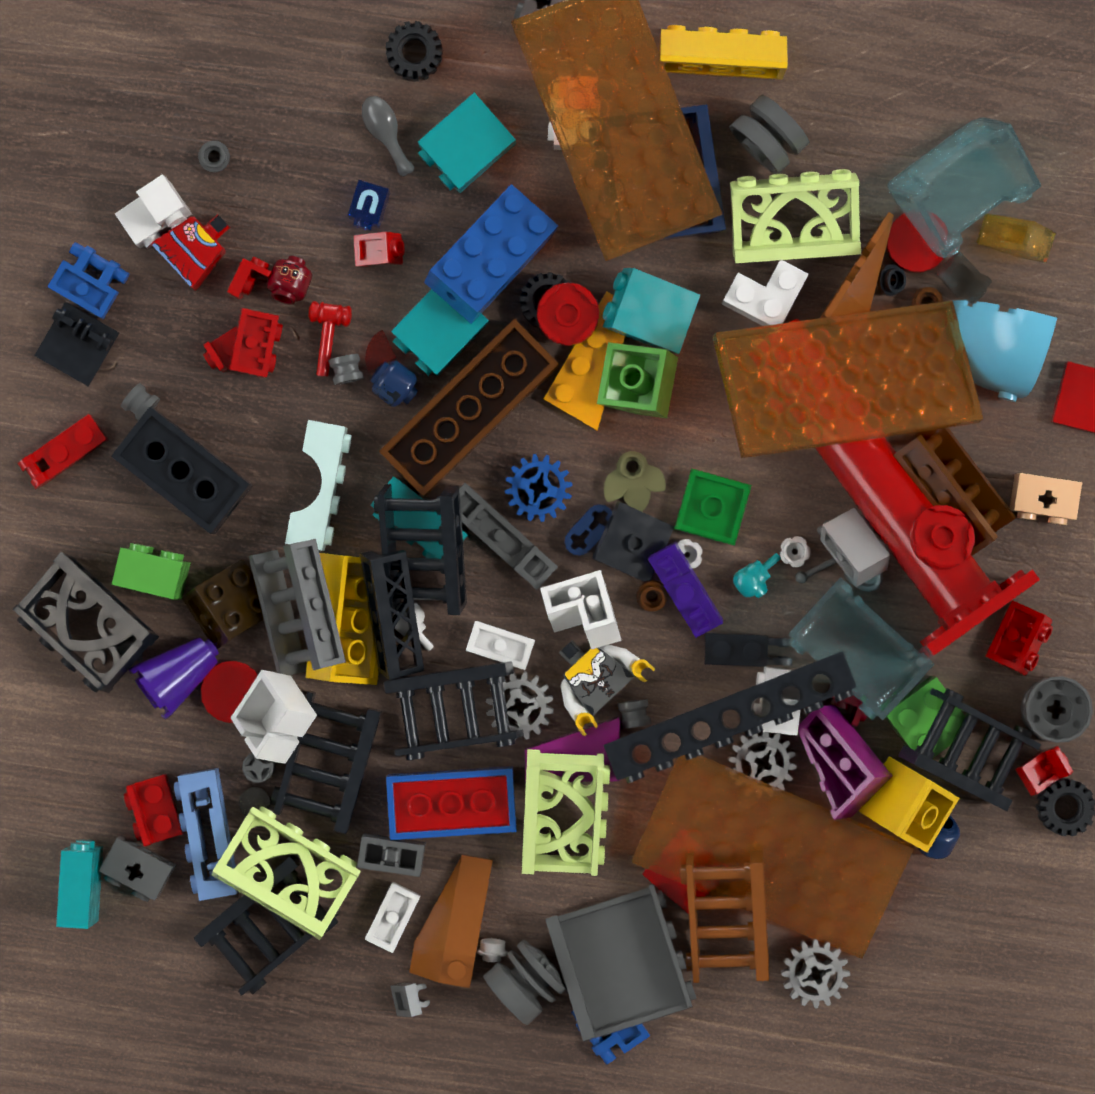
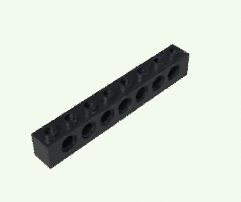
M841 651L603 746L617 781L625 778L628 784L644 778L643 771L654 766L657 772L674 766L673 759L685 755L687 761L704 754L702 748L713 743L716 749L734 742L732 736L744 732L745 736L749 737L764 731L762 724L774 720L776 726L794 719L792 712L804 708L807 714L823 708L822 701L833 696L836 702L854 695L852 689L858 687L846 655L844 651ZM818 674L826 675L830 679V689L825 693H819L813 688V679ZM794 686L800 691L801 696L797 704L791 705L784 701L783 691L786 687ZM757 698H764L770 703V712L766 716H759L754 712L753 703ZM727 710H735L739 713L740 723L736 728H730L725 725L723 716ZM703 721L709 725L711 732L707 739H699L695 736L694 726L697 722ZM668 733H674L679 736L681 745L677 751H671L666 748L664 739ZM638 745H645L650 749L651 757L648 762L643 763L636 759L635 749Z

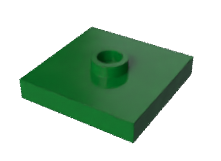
M691 468L674 529L735 546L752 485Z

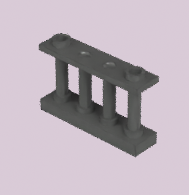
M316 539L283 546L285 557L280 558L278 550L249 556L277 673L293 675L305 672V662L311 661L313 670L345 663ZM285 569H289L293 585L291 588L286 586L283 574ZM295 599L300 618L294 619L290 603L291 600ZM298 631H304L308 649L302 650Z

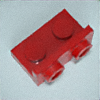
M241 308L229 370L255 375L260 378H267L268 372L273 373L276 364V354H272L274 341H280L283 324L278 323V315Z
M1012 600L985 657L1027 676L1028 672L1033 671L1038 663L1039 654L1037 653L1042 643H1046L1052 634L1053 626L1051 624L1053 620L1045 614Z
M167 774L126 786L127 792L124 793V801L128 811L133 810L136 822L133 823V831L137 841L142 840L144 847L184 834L181 829L179 814Z

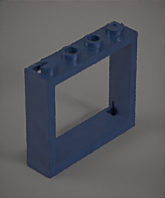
M707 104L599 118L591 123L592 128L588 130V138L591 147L595 148L596 159L593 160V171L595 177L600 180L601 191H598V203L600 209L604 210L606 222L603 223V235L605 240L609 241L610 248L713 234L726 230ZM688 120L704 224L622 236L606 131Z

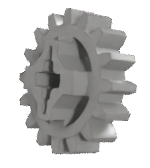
M526 671L523 672L521 678H517L514 672V674H510L509 681L505 679L506 682H503L504 691L510 688L511 695L506 702L507 714L517 720L518 724L516 726L509 723L510 731L523 729L524 737L527 740L530 738L531 730L538 735L541 733L540 723L548 726L550 721L545 717V714H552L554 708L547 706V703L551 702L554 698L553 695L545 696L544 692L549 687L547 684L537 685L539 676L536 675L531 681L528 679ZM522 685L534 690L536 695L531 696L523 691ZM488 697L486 703L493 705L492 697ZM516 698H520L522 703L527 702L529 704L525 707L524 713H520L518 708H510L515 704ZM494 706L486 712L487 716H495ZM541 707L537 719L530 723L529 714L531 711ZM495 719V720L493 721V723L491 724L492 727H496V726H497V725H496V719Z
M763 731L761 736H758L756 733L751 735L749 739L743 735L739 736L743 744L741 746L732 745V749L737 753L736 756L728 757V761L735 763V767L729 769V773L738 774L734 783L740 785L744 782L746 784L744 792L747 794L754 788L757 797H761L763 790H766L769 796H773V788L776 786L783 791L785 788L782 781L784 779L788 781L793 780L788 774V770L796 769V765L789 762V759L796 756L795 752L786 751L790 742L786 740L779 743V733H775L771 738L769 737V732ZM766 742L762 749L755 751L748 749L754 743ZM777 748L782 755V767L776 764L774 758ZM764 755H768L766 761L770 763L769 767H762L760 771H757L758 765L754 762L755 758H763ZM742 758L748 761L750 767L747 777L742 771ZM768 775H773L776 777L771 782L763 784L758 783L760 782L762 777Z
M813 938L811 946H807L804 940L800 941L802 949L798 951L791 947L792 959H783V962L789 966L788 969L781 970L782 976L789 977V980L785 981L783 985L785 989L794 988L790 996L792 999H795L800 995V1003L803 1006L809 1000L812 1001L814 1008H818L819 1001L821 1000L827 1006H830L831 1001L829 997L833 995L840 999L839 987L848 988L847 983L842 980L843 977L850 976L849 970L842 969V966H845L848 961L846 958L838 959L837 957L840 955L841 950L836 947L831 951V943L827 940L822 946H819L817 938ZM814 953L825 954L831 959L819 960L815 958ZM803 958L804 963L801 971L795 974L796 965ZM814 966L818 970H823L819 973L820 978L817 980L812 976H808L812 973L811 968ZM836 974L833 984L828 988L827 983L830 976ZM811 986L817 990V993L806 992L800 987Z

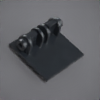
M65 302L61 310L58 308L52 317L54 322L34 356L89 387L120 333Z

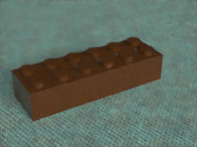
M514 318L379 452L423 497H426L559 367V363Z

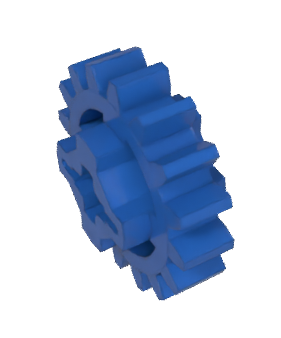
M533 454L531 463L522 458L521 464L523 467L520 469L515 466L511 467L515 473L514 478L506 477V481L512 484V488L505 490V494L513 495L514 497L508 504L509 506L516 504L519 506L516 513L518 516L527 512L528 521H532L534 515H539L540 521L544 522L545 514L548 513L553 518H556L555 509L558 507L561 510H565L566 506L562 503V500L571 499L572 495L565 492V488L573 486L572 482L564 481V477L569 474L568 470L562 472L558 470L561 464L559 460L553 465L549 464V455H546L543 461H538L537 455ZM539 467L535 476L529 479L521 477L527 470ZM549 470L558 478L560 488L551 485L548 480ZM541 474H544L543 486L548 488L547 493H541L537 497L536 503H534V490L530 489L531 483L536 484L538 479L540 480ZM517 488L527 492L530 498L528 506L519 498ZM549 497L557 499L551 506L539 509L541 501Z

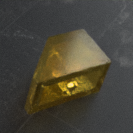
M986 213L976 243L1021 259L1047 263L1056 233L1036 221Z

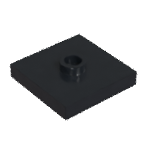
M617 501L592 559L643 582L651 581L655 570L648 558L650 555L666 547L674 526Z

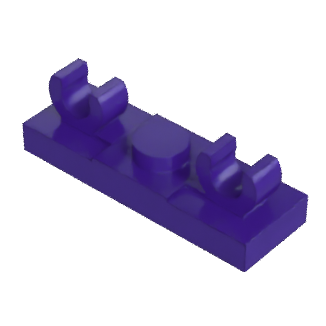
M677 542L649 556V562L696 638L723 624V618Z

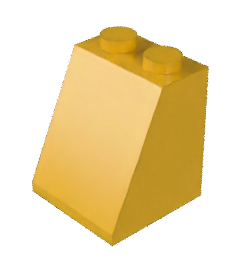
M889 756L883 765L892 774V777L858 811L898 837L928 852L960 798Z

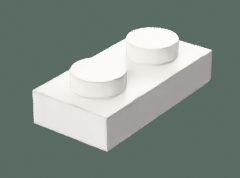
M475 621L466 651L499 662L512 661L514 667L525 670L535 640Z
M392 882L365 940L393 953L421 895Z

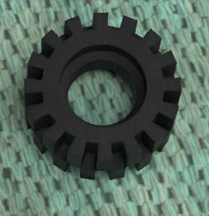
M410 21L404 22V26L400 27L398 25L395 28V32L390 33L388 36L389 41L386 42L388 63L394 70V73L402 76L404 80L413 79L414 82L419 81L421 78L426 80L431 73L435 74L437 67L441 65L443 55L441 40L436 31H433L431 26L427 24L422 25L420 21H415L410 24ZM419 40L426 46V56L422 61L411 63L405 60L402 55V49L408 41Z
M547 272V274L540 273L528 280L526 286L523 287L520 297L521 309L525 319L532 326L539 328L537 319L538 307L536 305L539 293L549 290L557 284L570 283L562 275H556L553 272Z
M1061 778V780H1057L1044 789L1042 794H1038L1037 799H1039V802L1036 804V810H1038L1039 814L1037 816L1050 831L1061 836H1076L1079 832H1085L1087 830L1086 827L1088 825L1091 826L1094 822L1092 821L1093 815L1095 816L1093 793L1078 781ZM1064 795L1074 797L1078 804L1077 813L1070 819H1061L1055 812L1057 799Z

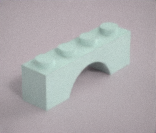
M308 420L302 451L311 456L317 463L321 472L322 484L319 495L311 505L290 514L285 544L316 539L318 550L325 551L326 545L331 546L334 535V527L329 526L331 514L337 515L340 496H335L337 483L343 484L346 466L341 465L343 453H349L352 435L347 434L348 428Z

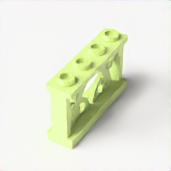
M847 169L832 171V174L819 175L818 172H803L800 174V177L773 174L769 176V179L756 180V177L743 176L737 178V181L730 182L732 248L735 263L861 254L859 179L856 173H851ZM832 189H842L847 193V201L842 208L831 212L829 208L837 204L839 196L835 199H829L827 194ZM818 190L817 196L810 192ZM779 193L772 199L770 194ZM760 195L762 197L760 204L755 205L751 203L753 209L761 213L759 217L751 216L743 210L742 203L747 196ZM794 198L808 204L820 215L809 220L803 227L800 237L792 238L790 231L783 223L772 219L785 204ZM849 212L850 234H842L836 218L842 217ZM741 219L755 224L750 241H742ZM825 222L826 225L818 226V229L823 231L822 235L812 236L810 233L811 229ZM767 226L780 230V238L770 239L769 235L774 231L766 229Z
M527 749L522 874H534V871L591 873V876H597L598 865H604L605 846H599L600 838H606L607 823L606 819H601V811H608V792H603V784H609L610 765H604V754L597 753V756L540 753V750ZM543 770L564 771V773L560 777ZM575 772H589L593 776V781L590 785H583L581 783L584 775L578 776L573 781V784L568 780ZM554 789L557 790L555 796L551 799H545L541 795L544 791H548L552 795ZM595 793L593 806V804L587 798V796H590ZM564 794L579 807L583 815L574 825L561 833L560 827L553 819L537 814V812L553 808L561 801ZM593 824V832L591 837L589 834L585 832ZM550 827L555 836L551 837L550 831L548 834H542L540 829ZM584 843L588 846L589 851L584 856H571L567 853L564 846L570 844V848L574 852L579 853L577 845ZM558 849L560 855H547L544 853Z
M260 806L258 810L252 807L213 869L212 876L320 940L361 872L356 868L357 863L345 855H341L340 858L329 852L331 848L318 839H314L313 842L302 836L304 832L297 826L289 822L285 826L276 821V815L267 808ZM262 826L270 832L271 836L268 840L264 841L258 835L257 843L261 850L256 852L249 844L248 834L252 828ZM279 835L292 843L278 844ZM242 843L250 856L232 869L227 864L239 844ZM311 854L324 862L316 867ZM282 855H298L305 869L308 886L294 884L281 890L278 895L271 892L274 883L273 872L265 860ZM257 864H260L266 872L267 878L263 882H257L253 878L254 873L261 872L255 867ZM327 869L337 870L342 876V884L337 890L329 892L319 889V883L326 885L333 881L325 877L324 873ZM294 891H302L308 893V898L299 895L301 902L294 904L290 900V894ZM319 897L336 898L322 922L316 919L315 915Z

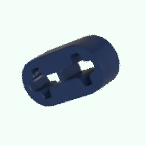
M600 504L591 507L567 533L565 546L571 554L584 555L600 540L606 526L599 524L592 531L588 527L594 521V517L591 514L594 511L601 513L604 510L608 514L605 518L608 522L612 514L609 507ZM587 530L590 534L584 541L587 545L586 548L578 547L576 550L572 549L573 541L570 537L573 534L580 536Z

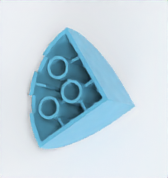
M965 300L951 301L945 321V339L949 354L957 368L975 384L988 390L999 392L998 398L1016 402L1017 398L1028 396L1037 381L1045 361L1057 318L1019 308L1008 309V312L998 311L1000 305L977 301L976 304L974 303L970 307L967 306L968 301Z

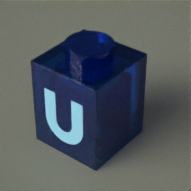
M358 180L348 212L349 219L354 221L353 226L367 231H371L372 227L380 229L390 196L388 188Z

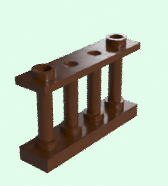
M941 417L916 435V439L893 455L933 506L948 505L959 509L965 515L964 517L968 522H971L975 535L971 556L998 538L995 532L1016 518Z

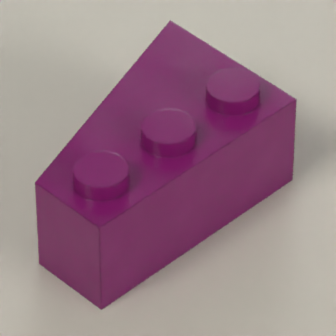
M827 705L811 712L799 724V735L811 764H815L821 779L819 784L822 792H826L832 806L830 812L833 819L853 817L892 777V774L835 705Z
M619 716L598 723L597 728L594 725L583 728L587 734L586 736H583L578 730L525 748V782L527 749L540 750V753L595 756H597V753L604 754V765H610L609 781H617L603 745L620 739ZM543 770L560 777L564 773V771ZM575 772L568 781L573 782L578 776L584 775L581 782H592L593 776L589 772Z

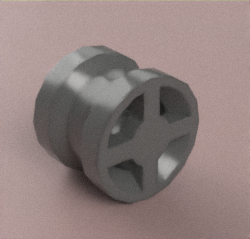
M350 354L329 360V365L334 369L335 373L333 377L334 385L347 384L364 379L363 372L359 370L358 366L360 361L359 354Z
M139 383L125 397L121 408L125 411L133 412L135 419L139 421L149 407L155 408L158 405L160 398L147 393L146 387Z
M648 699L617 703L618 710L622 712L623 718L620 721L621 729L651 724V718L646 712V708L649 706Z
M250 753L243 761L242 770L248 780L260 783L266 781L274 774L276 762L257 759L253 753Z

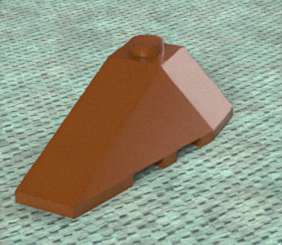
M890 212L885 215L818 320L849 341L854 335L860 338L870 323L865 318L870 312L894 217Z
M461 855L414 942L409 973L438 983L470 988L492 868V859Z

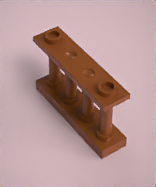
M751 851L750 863H744V866L694 868V853H687L686 865H681L680 871L681 884H687L691 952H686L687 972L692 971L693 983L700 982V968L750 967V970H756V981H769L763 851ZM745 879V882H751V892H746L744 896L696 897L695 880ZM746 908V911H753V921L747 922V925L698 926L697 910ZM748 938V941H754L755 951H749V954L700 955L699 939Z

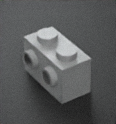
M855 508L823 524L821 542L855 587L887 570L890 559L888 547L881 539L879 540L872 531L871 524L865 516H860Z

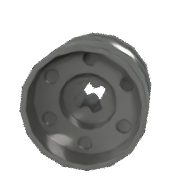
M1064 676L1048 677L1032 684L1024 693L1020 705L1021 719L1027 730L1032 732L1037 739L1049 743L1069 742L1081 736L1089 727L1093 715L1092 700L1087 690L1076 680ZM1054 701H1057V707L1062 708V713L1056 714L1055 719H1053L1052 713L1047 712V706H1052Z
M523 939L517 946L524 955V958L511 950L508 956L514 965L512 969L498 962L483 977L500 1001L522 1023L528 1025L543 1012L537 1000L539 995L552 1003L555 1001V996L548 987L551 986L560 994L566 991L567 988L561 979L558 969L541 950L536 949Z

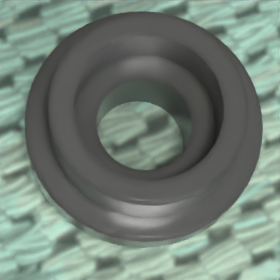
M209 141L200 148L198 159L205 170L215 173L227 167L230 161V153L223 143ZM212 152L220 154V159L217 162H210L209 155Z

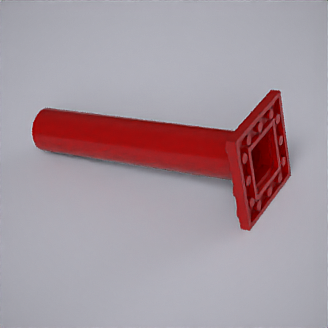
M795 319L776 330L748 354L749 359L940 619L937 622L941 627L920 641L922 648L917 653L923 661L939 653L1040 580L1033 569L1026 574L1021 569L998 585L995 580L993 582L990 581L971 555L956 567L938 570L925 565L916 557L910 543V531L914 520L923 511L933 507V505L893 456L896 453L894 448L799 319Z

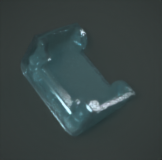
M986 117L975 119L963 126L895 176L887 185L893 199L932 251L942 258L955 255L963 243L960 233L1001 202L1006 200L1023 203L1029 200L1033 195L1032 193L1041 187L1012 125Z
M840 577L826 589L790 630L788 635L792 639L788 643L799 654L803 655L807 652L816 661L844 651L858 687L852 689L854 696L862 703L858 708L871 720L876 716L884 720L935 663L924 653L921 654L916 649L912 650L914 646L903 639L866 605L859 595L854 596V592L851 590L852 587Z

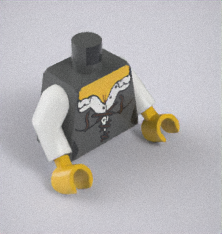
M572 640L559 652L571 665L562 675L564 680L560 686L564 707L576 722L580 733L586 736L587 734L583 730L584 725L593 723L594 727L597 728L598 725L593 716L635 676L640 681L646 682L647 680L641 676L642 670L650 668L654 671L655 668L649 662L638 658L625 648L608 644L595 649L590 648L584 653Z

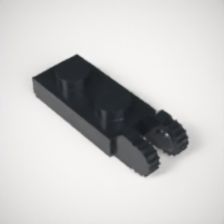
M705 633L704 664L767 667V665L792 666V658L786 656L768 657V645L789 647L793 646V639L768 638V635Z

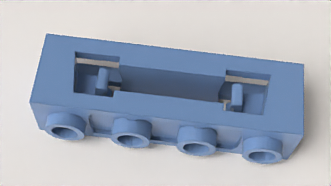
M219 768L181 774L177 776L178 782L174 783L176 800H182L184 813L179 814L182 832L187 831L189 844H185V854L187 862H192L195 875L190 876L193 894L198 893L199 901L235 895L238 893L237 890L212 876V871L218 861L207 865L210 877H207L205 861L208 859L202 822L200 811L195 809L193 792H195L197 807L208 805L210 798L208 797L207 787H209L212 800V808H209L217 859H221L231 842ZM234 854L227 864L232 869L236 867Z

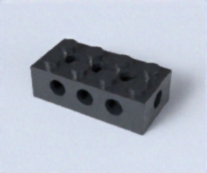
M153 407L147 409L111 455L112 458L203 529L214 535L254 486ZM161 443L164 446L165 453L161 459L155 460L151 454L154 445ZM186 462L190 472L185 479L180 480L176 475V468L179 464ZM210 481L214 485L215 491L212 497L205 499L201 495V487L204 483Z

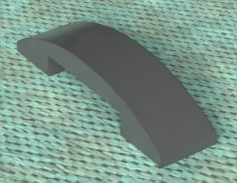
M464 483L459 488L462 523L538 590L558 566L469 485Z

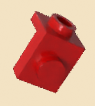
M1058 746L1040 751L1015 769L1031 796L1039 794L1060 778L1067 777L1073 773L1067 756Z

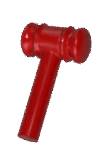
M313 301L308 311L310 322L318 321L319 324L323 323L316 375L328 377L335 325L348 327L352 320V309L349 305L343 307L341 304L335 305Z

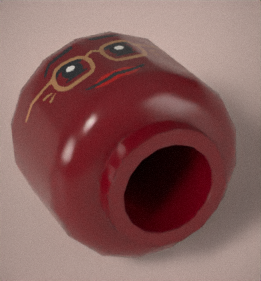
M289 256L288 259H279L275 262L267 282V287L273 299L283 304L293 305L295 302L302 301L305 298L313 275L311 270L305 266L306 262L303 259Z

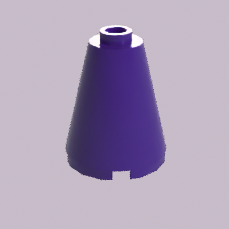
M199 637L133 665L129 668L130 674L137 672L139 677L134 681L155 709L159 707L165 710L161 716L166 720L218 663L215 656L219 652L209 639L203 641Z

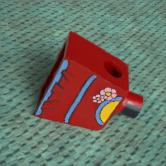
M218 214L205 226L192 216L154 240L151 244L189 286L196 291L226 253V250L217 240L230 227Z

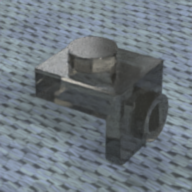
M955 251L935 273L957 298L968 301L970 304L983 297L987 287L992 283L988 276L981 274L958 251Z

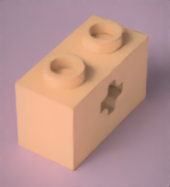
M1017 473L1014 475L1009 509L1013 512H1018L1017 518L1036 521V515L1049 517L1048 523L1067 525V520H1077L1082 482ZM1046 493V496L1051 498L1052 502L1044 507L1043 502L1038 501V498Z

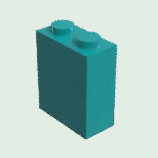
M474 92L418 141V145L421 148L418 154L429 167L435 164L442 172L438 177L450 191L455 187L461 193L516 145V139Z
M623 268V271L618 273L614 281L613 289L616 291L612 302H608L604 309L603 319L605 321L603 328L649 346L667 349L673 354H679L700 294L635 268Z
M431 289L391 331L396 336L392 342L405 354L411 351L419 359L415 364L425 374L429 376L433 372L438 377L489 324V320L481 313L470 324Z
M79 839L61 850L56 927L89 929L99 921L102 872L99 870L102 866L103 846H95L94 840Z

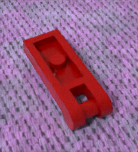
M88 414L41 448L18 462V465L23 472L27 471L32 478L30 482L36 490L108 441V438L92 415ZM43 459L50 467L44 472L37 465Z

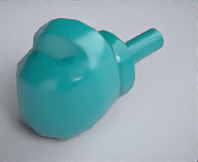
M775 553L763 564L756 560L743 567L733 577L734 586L744 597L755 596L760 598L764 596L768 591L765 582L771 577L767 570L776 564L781 557Z

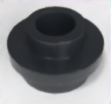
M894 264L883 266L880 269L877 280L880 292L887 296H894L901 292L906 285L905 272Z

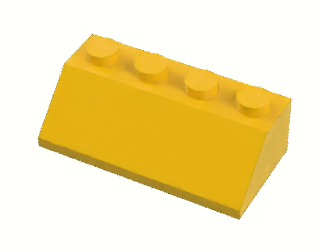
M669 25L667 29H661L658 61L659 73L782 80L787 70V36H780L778 31L767 30L761 31V35L748 34L746 29H730V33H719L717 28L699 27L698 31H686V27L682 25Z
M319 553L346 662L313 670L311 661H308L305 678L328 682L377 685L379 671L361 558Z

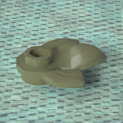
M629 451L621 455L617 462V469L608 474L604 482V496L607 502L623 497L628 506L641 512L649 503L651 491L661 492L666 490L665 478L660 469L648 465L646 458L636 451ZM629 461H635L638 464V470L635 473L627 471L626 465Z

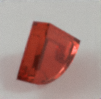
M383 330L377 332L368 344L365 362L369 372L377 369L384 361L388 363L397 358Z

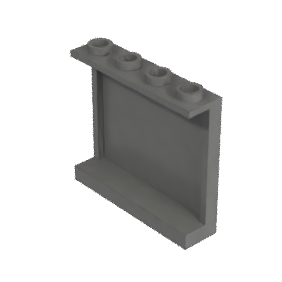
M653 884L649 885V888L568 914L556 915L545 919L584 1042L692 1008L691 1000L697 999L691 980L684 982L681 970L687 967L681 950L675 952L671 941L677 938L672 920L665 922L662 909L667 908L662 890L655 891Z

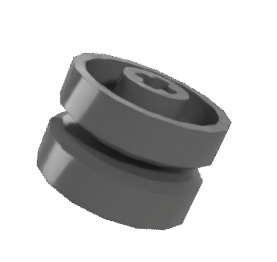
M762 94L749 106L752 117L742 114L729 128L738 142L754 159L771 173L780 174L790 164L786 152L798 155L810 142L796 121L776 102Z

